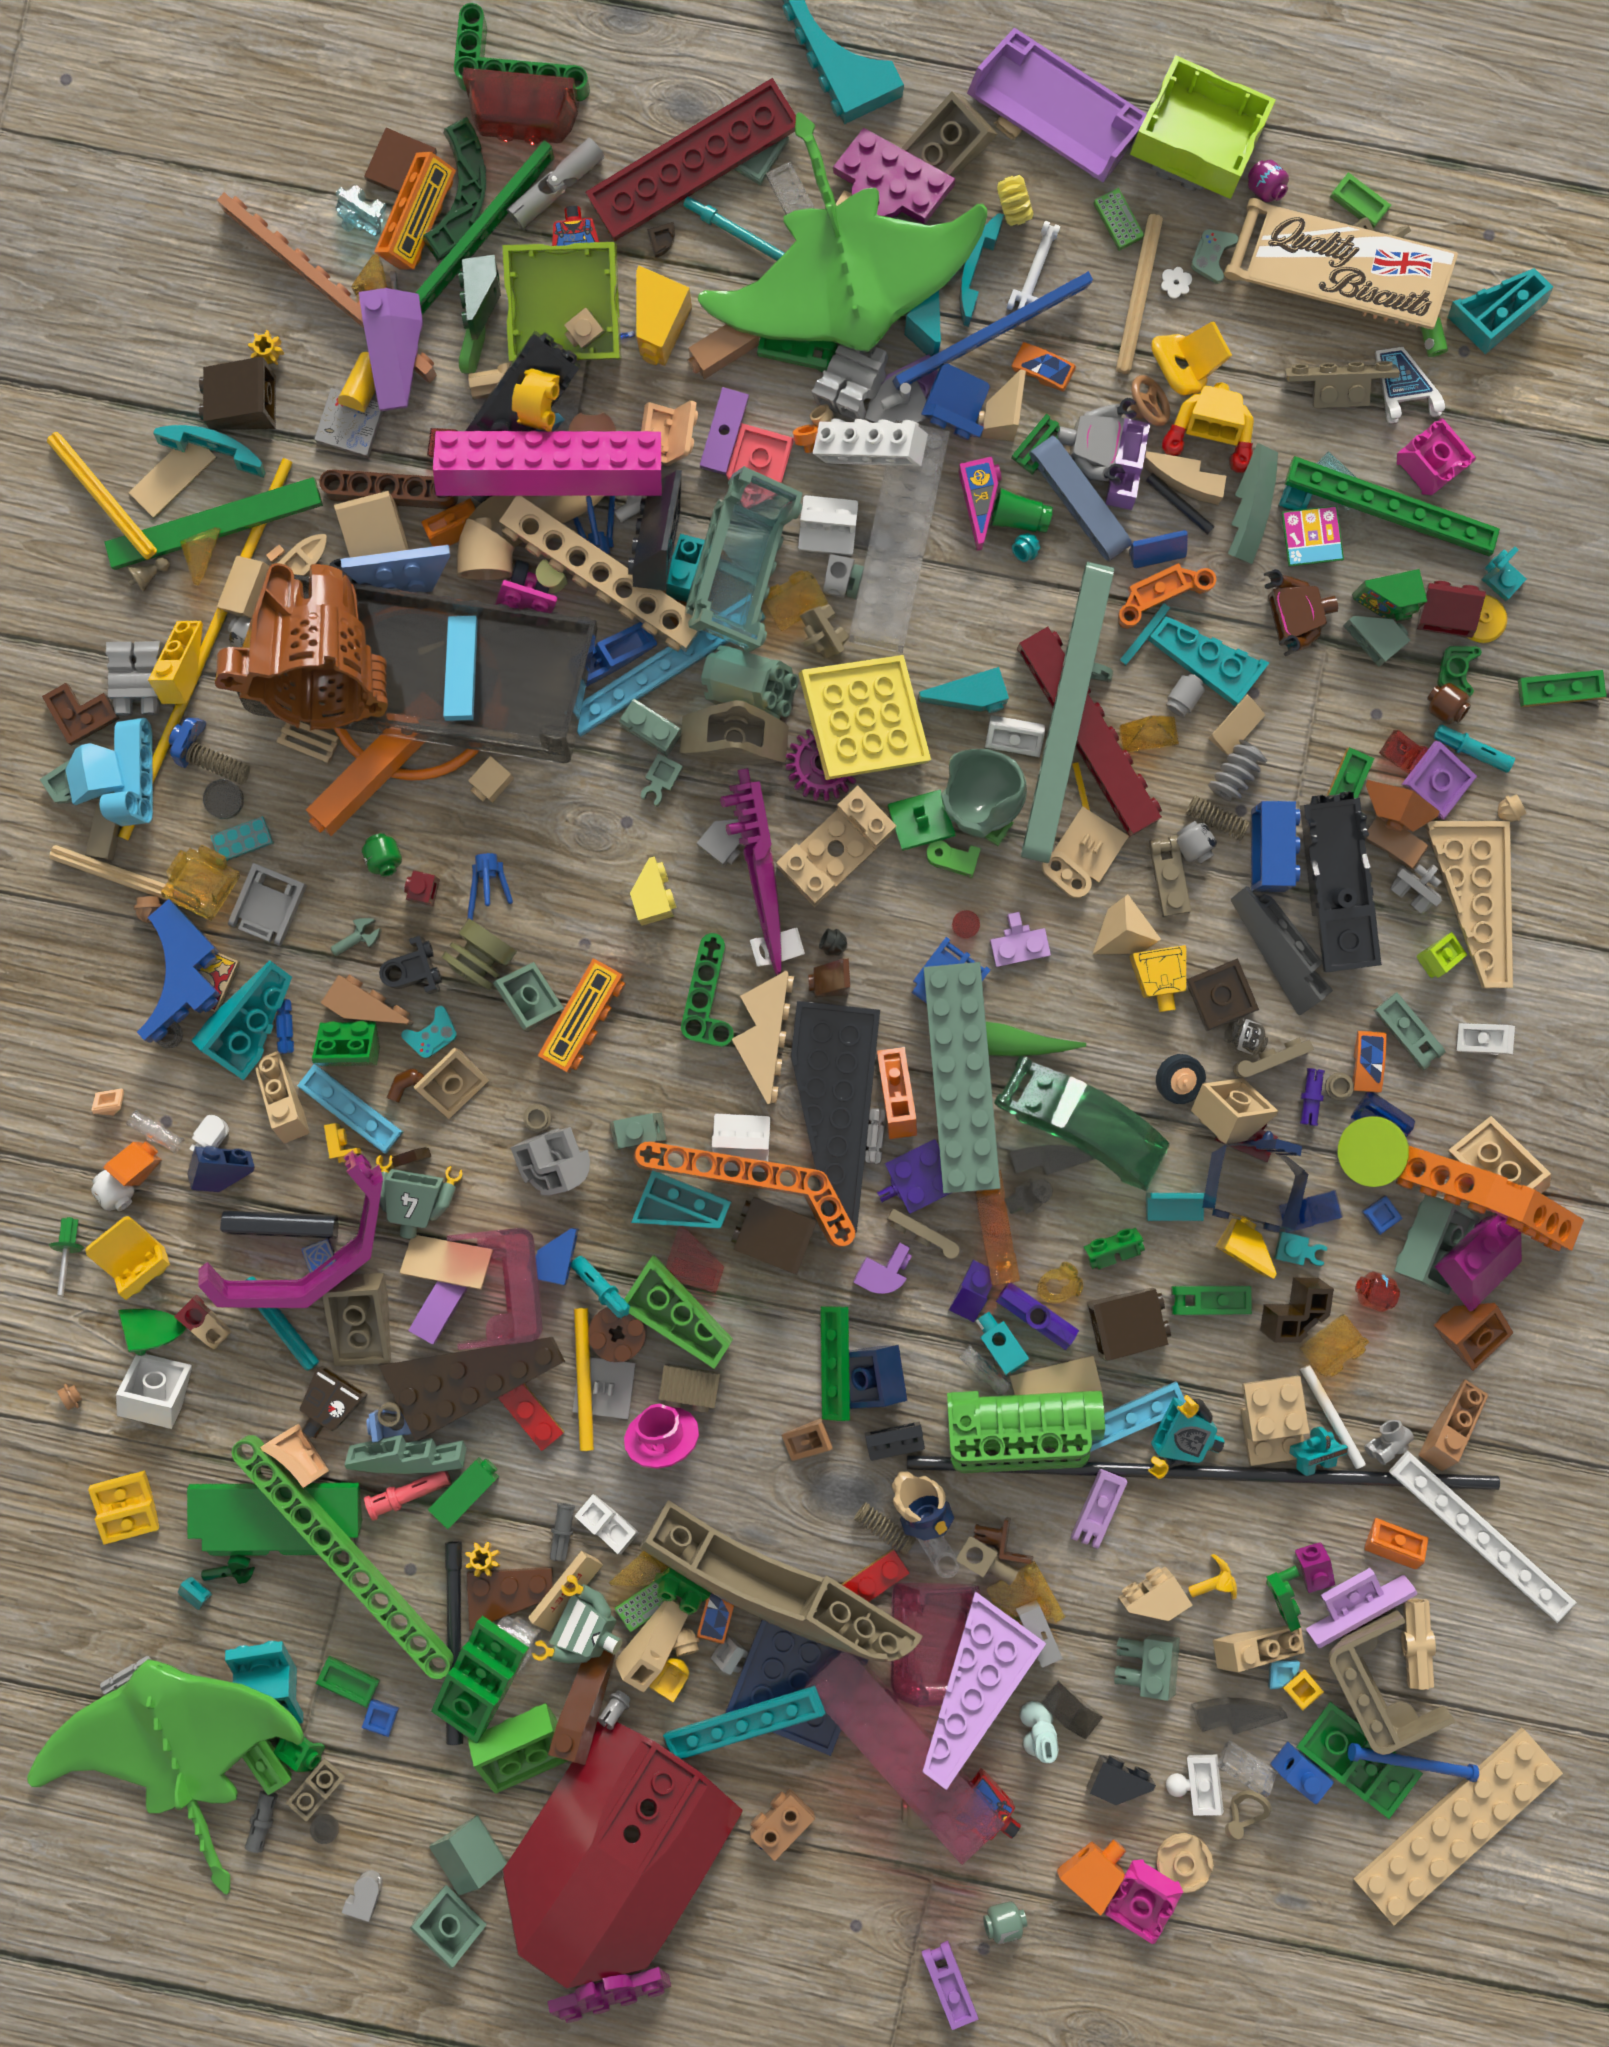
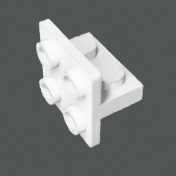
M804 496L798 549L807 552L852 556L858 501Z
M715 1114L714 1134L712 1136L714 1153L768 1162L769 1116ZM728 1162L724 1166V1170L738 1171L737 1166L732 1162ZM755 1167L752 1172H765L760 1167Z

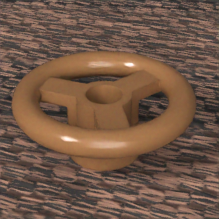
M1137 376L1131 386L1132 397L1136 401L1135 405H1130L1131 410L1137 413V418H1145L1152 425H1165L1170 418V406L1164 391L1149 376ZM1140 384L1149 386L1146 394L1140 392ZM1157 398L1159 399V402L1161 404L1162 411L1158 406Z

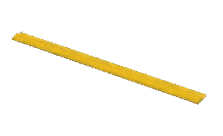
M1072 763L1082 806L1090 811L1079 763Z

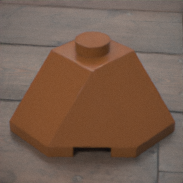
M1371 780L1366 782V788L1376 815L1386 822L1385 827L1390 830L1401 832L1404 829L1414 832L1438 817L1440 813L1438 809L1413 790Z

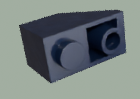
M195 1146L187 1175L191 1190L221 1192L254 1172L255 1166L250 1151L243 1149H219L213 1146Z

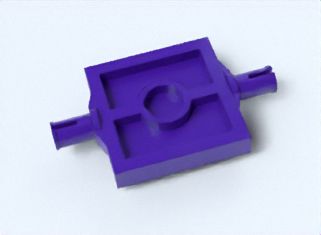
M933 1139L885 1163L891 1176L892 1185L877 1192L878 1196L889 1192V1194L880 1198L882 1203L897 1195L904 1202L909 1214L951 1194L943 1193L940 1148L936 1140Z

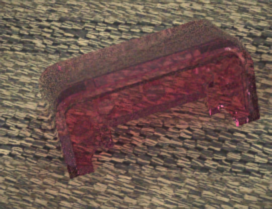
M900 1583L894 1586L892 1591V1617L923 1636L919 1644L908 1655L891 1661V1688L897 1699L918 1708L943 1704L974 1594L977 1592L981 1595L979 1586L951 1583Z

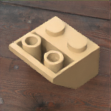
M1166 1567L1152 1569L1145 1575V1580L1139 1584H1136V1582L1129 1584L1121 1591L1123 1594L1118 1597L1129 1613L1170 1621L1193 1606L1173 1574Z

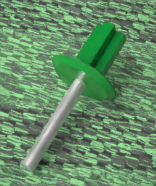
M72 1217L61 1218L59 1241L48 1244L53 1250L63 1252L57 1292L59 1297L64 1296L69 1253H77L85 1249L84 1246L76 1244L79 1220Z

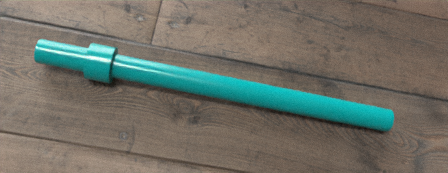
M689 196L685 199L683 206L698 214L700 219L707 224H715L776 261L784 255L783 251L718 214V210L710 205L705 206Z

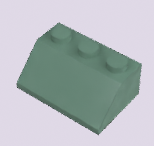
M1425 1195L1423 1201L1418 1206V1214L1413 1226L1407 1233V1241L1397 1258L1394 1271L1449 1295L1452 1288L1434 1266L1478 1224L1480 1217L1442 1198Z

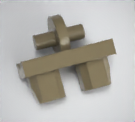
M829 604L815 607L800 615L806 626L803 629L808 636L802 642L803 645L808 647L813 644L817 653L821 651L824 658L842 652L845 649L843 645L849 639L847 632L842 627L832 628L829 621L835 617V612Z

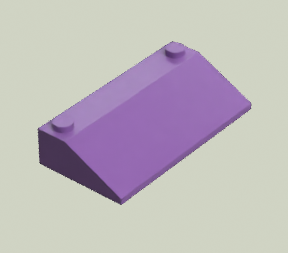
M1013 28L977 67L967 94L975 98L979 103L984 104L1103 183L1134 142L1138 130L1147 115L1016 28Z

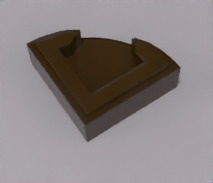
M674 222L647 229L655 259L664 255L671 248L675 238Z
M423 1147L393 1156L391 1159L395 1168L430 1158L431 1153L429 1148Z

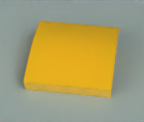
M145 1470L90 1485L88 1491L97 1514L95 1522L103 1545L159 1529L156 1507Z

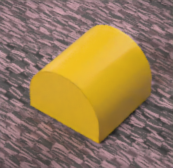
M1305 1669L1283 1687L1302 1711L1324 1693Z

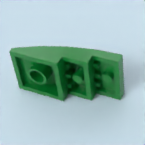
M482 1616L476 1622L468 1642L462 1647L454 1667L447 1673L431 1712L475 1743H478L508 1692L529 1647Z
M1330 1701L1296 1748L1361 1799L1368 1802L1386 1818L1390 1819L1423 1773L1418 1769L1361 1759L1357 1762L1350 1761L1348 1758V1748L1351 1743L1359 1744L1361 1748H1372L1359 1723Z

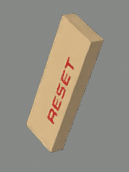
M581 1551L528 1619L532 1624L550 1632L561 1618L570 1599V1596H566L562 1592L561 1585H564L566 1588H572L575 1585L567 1580V1576L574 1575L578 1580V1585H587L603 1564L597 1558Z

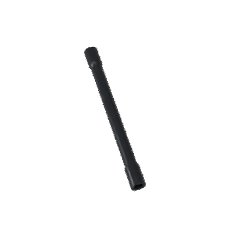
M460 1541L445 1542L447 1647L451 1650L454 1658L450 1670L454 1667L461 1651L462 1542ZM446 1722V1744H463V1734Z

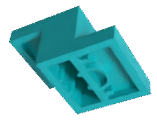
M267 1641L261 1645H242L235 1649L225 1650V1661L233 1674V1683L246 1685L273 1697L295 1717L299 1724L303 1723V1711L296 1700L297 1668L283 1641Z

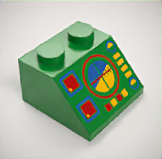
M1420 569L1365 580L1352 593L1353 599L1382 618H1395L1396 622L1411 619L1412 614L1419 612V608L1427 602Z

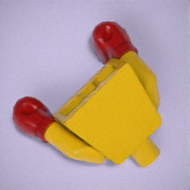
M1219 382L1214 387L1204 386L1201 394H1194L1183 402L1175 423L1171 425L1170 430L1162 440V449L1165 454L1178 457L1184 449L1185 442L1183 439L1186 433L1235 445V452L1229 457L1230 469L1235 473H1244L1253 455L1251 438L1254 419L1248 408L1243 405L1242 395L1229 391L1230 388L1226 383Z

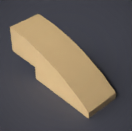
M1146 451L1143 466L1169 487L1186 496L1211 504L1219 505L1223 498L1227 476L1200 472L1201 460Z

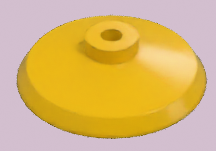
M1485 595L1477 630L1474 636L1469 638L1470 640L1478 643H1488L1502 635L1507 625V613L1503 604L1498 599Z

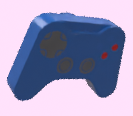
M186 718L182 726L177 724L173 728L169 737V745H172L170 755L176 765L183 768L187 767L189 763L186 762L187 750L205 729L206 721L199 718Z

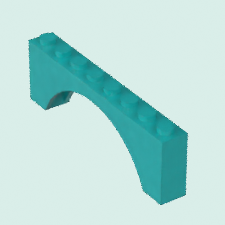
M782 0L784 3L782 7L787 20H792L796 27L794 32L799 44H804L808 51L806 56L811 68H816L820 75L818 80L823 92H828L832 99L830 105L836 117H841L844 125L903 97L904 84L892 61L870 59L846 50L829 38L812 17L805 0Z

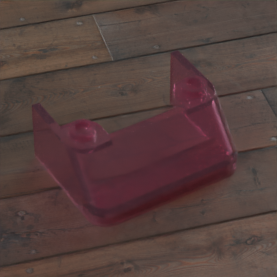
M511 1228L447 1235V1241L477 1238L478 1247L493 1249L491 1259L502 1258L507 1313L494 1315L489 1319L486 1325L487 1338L459 1341L457 1344L458 1350L532 1342L539 1338L543 1326L535 1245L531 1232L525 1228Z

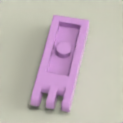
M1099 1469L1072 1531L1071 1539L1077 1541L1083 1531L1081 1543L1088 1545L1093 1535L1092 1547L1099 1548L1127 1485L1126 1478Z

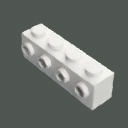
M831 419V422H819L813 454L829 464L921 466L928 434L919 427L917 422L904 420L902 423H893L888 420L870 423L862 419H855L854 422Z

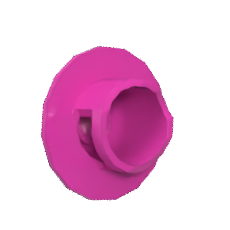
M662 1404L651 1405L629 1424L624 1436L625 1451L632 1461L642 1467L659 1469L673 1466L684 1460L695 1449L699 1438L698 1423L692 1414L683 1408L669 1407Z

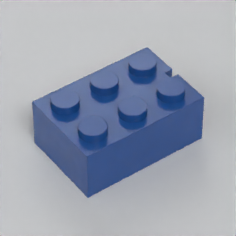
M1261 801L1251 809L1252 892H1286L1296 886V882L1300 880V866L1296 865V854L1300 852V838L1296 837V826L1300 824V810L1296 809V801Z

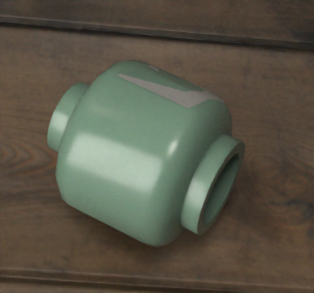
M1012 1901L990 1906L987 1910V1915L983 1916L987 1937L989 1939L993 1938L997 1944L1021 1939L1023 1928L1027 1927L1024 1910H1018L1016 1904Z

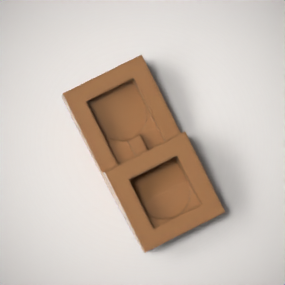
M1377 816L1367 830L1369 836L1365 841L1387 852L1390 858L1414 870L1428 849V845L1407 830L1402 829L1401 832H1395L1385 827L1386 822Z

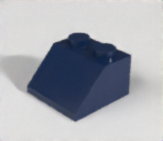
M899 1344L849 1351L850 1409L886 1407L907 1401Z

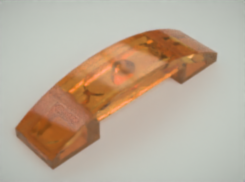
M999 1170L1000 1189L975 1191L992 1286L1020 1282L1001 1170Z

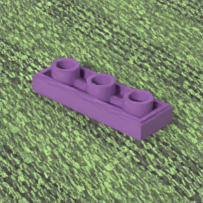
M722 387L699 465L700 468L723 475L727 474L749 400V394ZM725 429L728 430L729 433L727 435H721L720 431Z

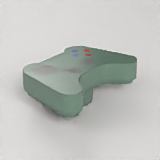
M1211 229L1205 230L1192 259L1191 268L1213 283L1220 284L1224 278V273L1219 266V260L1224 250L1236 246L1238 236L1228 232Z

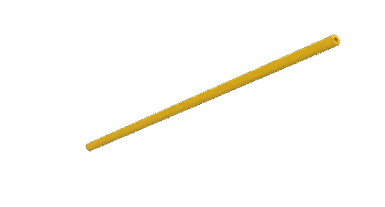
M282 458L268 491L283 487L293 462ZM266 524L251 529L240 557L252 558ZM217 608L200 646L196 684L228 613ZM193 691L187 704H175L152 757L153 783L169 749L170 734L173 728L180 723ZM135 825L122 826L118 836L129 841Z

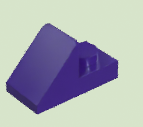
M972 1260L948 1310L975 1322L988 1300L987 1295L999 1272Z

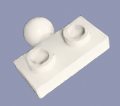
M1189 1755L1187 1757L1189 1779L1178 1773L1170 1775L1166 1781L1167 1791L1174 1797H1182L1187 1791H1191L1193 1816L1222 1815L1224 1810L1218 1756Z

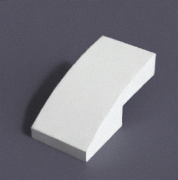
M594 1494L575 1515L594 1535H598L617 1554H622L639 1534L633 1526Z

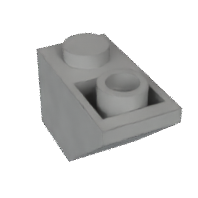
M738 819L714 821L697 842L701 850L723 867L727 863L732 865L741 854L739 850L742 846L739 843V838H742L741 833L728 835L726 832V825L739 822Z

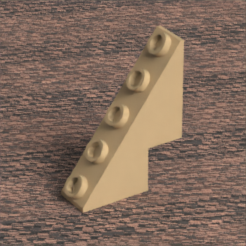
M787 970L740 996L756 1026L732 1039L768 1105L776 1103L778 1087L773 1086L775 1075L780 1076L782 1059H777L778 1048H784L786 1031H781L782 1020L788 1021L790 1004L785 1003L786 992L792 993L794 976H789Z

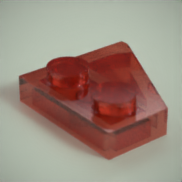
M679 1226L666 1268L679 1282L716 1294L725 1266L685 1226Z

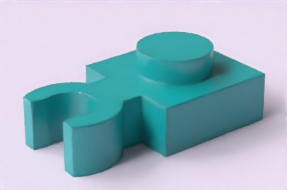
M1280 1232L1274 1259L1304 1265L1305 1258H1308L1310 1263L1322 1266L1324 1262L1315 1258V1252L1317 1250L1327 1251V1247L1322 1244H1314L1309 1247V1238Z

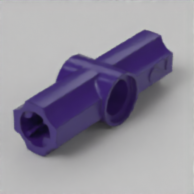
M1010 1281L996 1299L997 1303L1064 1350L1072 1344L1079 1332L1073 1325ZM1036 1308H1041L1045 1314L1043 1321L1040 1323H1033L1030 1319L1031 1312Z

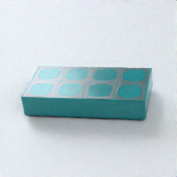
M263 816L210 836L221 863L274 844Z

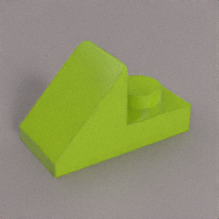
M1451 932L1417 955V959L1429 977L1433 978L1436 976L1438 978L1466 957L1467 953Z

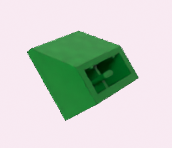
M376 1022L320 1023L312 1055V1063L318 1066L377 1065L380 1043Z

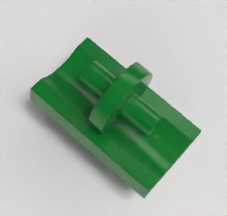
M670 1567L663 1573H657L654 1582L659 1584L657 1596L664 1601H672L676 1598V1595L681 1597L682 1600L679 1608L688 1615L696 1612L701 1602L710 1598L711 1592Z

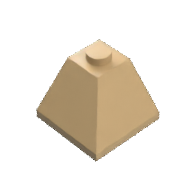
M1019 370L987 401L985 411L979 412L978 424L984 427L981 438L1014 442L1019 426L1026 370Z

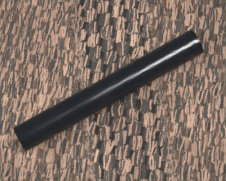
M1154 473L1146 479L1150 486L1207 535L1214 529L1215 526Z

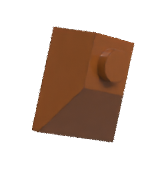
M1495 1303L1479 1304L1472 1311H1469L1465 1305L1454 1306L1448 1312L1442 1314L1438 1322L1434 1324L1441 1338L1472 1371L1513 1334L1508 1322Z

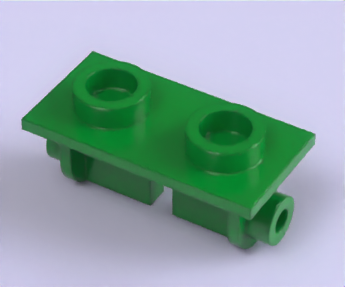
M1136 1228L1123 1229L1114 1236L1098 1238L1090 1244L1083 1246L1089 1256L1088 1260L1091 1268H1097L1098 1270L1116 1264L1114 1256L1116 1253H1119L1120 1259L1125 1261L1139 1256L1142 1251H1145L1144 1240Z

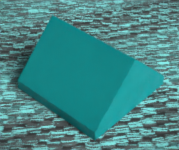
M939 290L906 315L904 335L923 353L929 354L930 357L939 353L941 344Z

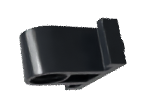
M421 936L409 939L410 944L415 947L417 946L418 951L390 959L380 967L379 976L386 986L402 989L428 980L429 985L424 987L426 993L432 994L440 991L439 984L442 983V978L438 967L433 968L430 957L434 956L429 940L425 941ZM394 967H399L402 971V976L398 981L392 982L389 978V973Z

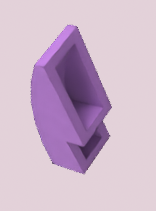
M1124 418L1115 464L1121 465L1125 473H1117L1115 475L1121 479L1120 485H1114L1111 480L1109 481L1105 504L1132 510L1143 468L1150 423Z
M437 1281L408 1331L432 1345L435 1344L469 1287Z

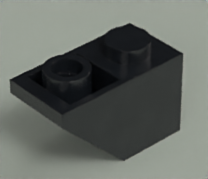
M1100 1755L1088 1781L1087 1789L1090 1794L1114 1805H1119L1154 1791L1156 1785L1148 1771L1135 1766L1134 1770L1124 1766L1125 1762L1113 1755H1109L1108 1758Z

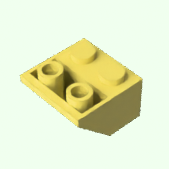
M655 857L648 859L630 892L638 921L642 926L673 917L672 909L677 908L671 889L666 890L664 886L665 882H669L665 867L662 862L657 863Z

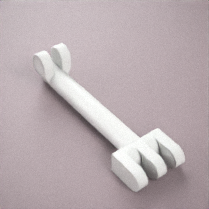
M1044 222L1041 230L1043 237L1022 292L1013 289L1006 309L1012 311L1015 301L1020 302L1018 307L1020 309L1038 299L1032 296L1052 241L1057 238L1061 226L1056 224L1051 226L1050 222Z

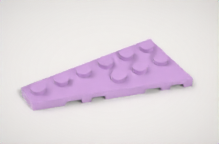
M977 1592L974 1594L922 1771L945 1790L948 1789L1046 1645L1044 1641Z

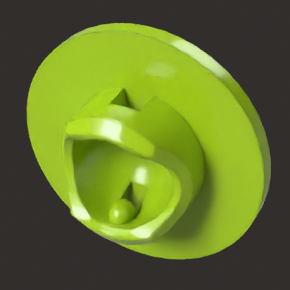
M1364 1117L1351 1123L1342 1133L1338 1143V1158L1342 1169L1353 1181L1364 1186L1379 1187L1393 1182L1403 1173L1409 1159V1145L1404 1133L1395 1123L1382 1117Z

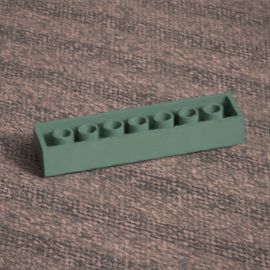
M980 962L924 967L943 1193L1000 1189Z

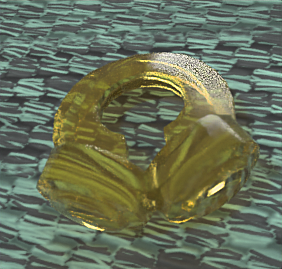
M1062 1262L1059 1268L1047 1271L1038 1282L1037 1290L1039 1296L1048 1303H1061L1071 1296H1080L1083 1290V1280L1077 1277V1268L1069 1262ZM1066 1278L1070 1280L1068 1285L1062 1287V1291L1059 1294L1054 1295L1047 1290V1282L1050 1279L1060 1281Z

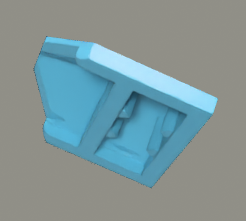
M91 743L81 745L75 749L65 769L74 805L125 787L117 752Z

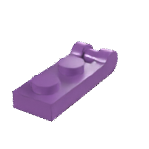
M945 1941L940 1943L941 1947L934 1950L930 1948L923 1950L922 1955L951 2029L954 2030L979 2019L950 1943ZM945 1958L948 1965L938 1969L935 1962Z

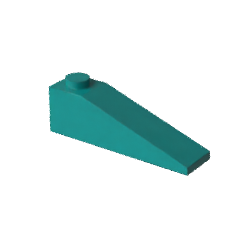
M269 960L206 1021L191 1041L200 1051L244 1081L263 1055L264 1043L268 1034H271L274 1026L272 1024L277 1009L282 1006L292 976Z

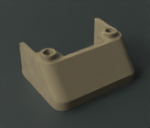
M1395 1607L1347 1633L1331 1649L1328 1656L1329 1664L1369 1745L1376 1753L1382 1755L1390 1754L1455 1723L1453 1716L1444 1705L1420 1717L1417 1716L1414 1708L1406 1702L1400 1701L1389 1706L1386 1705L1362 1656L1372 1652L1377 1647L1379 1635L1406 1623Z

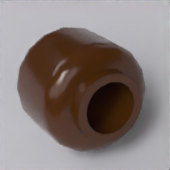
M1446 683L1441 688L1435 686L1427 697V700L1430 701L1429 713L1445 724L1459 723L1471 707V704L1468 703L1469 695L1452 683Z

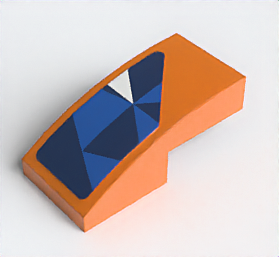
M1025 342L1022 343L1011 365L1015 372L1026 370L1025 375L1037 378L1040 384L1063 392L1076 369V366L1071 362Z
M1357 1031L1354 1059L1356 1060L1353 1075L1354 1091L1382 1093L1386 1059V1033Z
M711 1593L710 1598L706 1599L696 1637L724 1645L734 1605Z

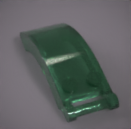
M1020 1056L1015 1063L1016 1069L1004 1091L996 1097L995 1105L1004 1111L1015 1114L1018 1121L1055 1135L1085 1151L1112 1170L1122 1182L1147 1191L1170 1147V1143L1143 1118L1109 1095L1071 1076L1033 1063L1029 1058ZM1025 1074L1032 1075L1019 1101L1012 1100Z

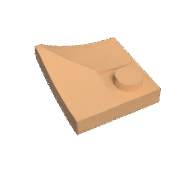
M299 1424L260 1447L263 1452L283 1464L303 1488L329 1471Z

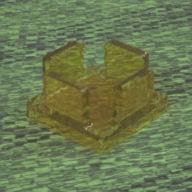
M200 845L198 851L189 848L187 853L180 850L167 869L168 882L162 889L161 894L162 897L170 899L172 902L212 921L240 878V872L227 866L224 855L204 845Z

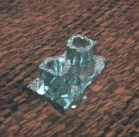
M353 185L347 191L340 187L336 191V196H338L336 210L338 211L337 215L343 219L342 228L347 232L351 231L354 227L360 231L365 229L376 237L381 232V222L386 216V205L379 200H374L370 205L364 203L366 194L357 185Z

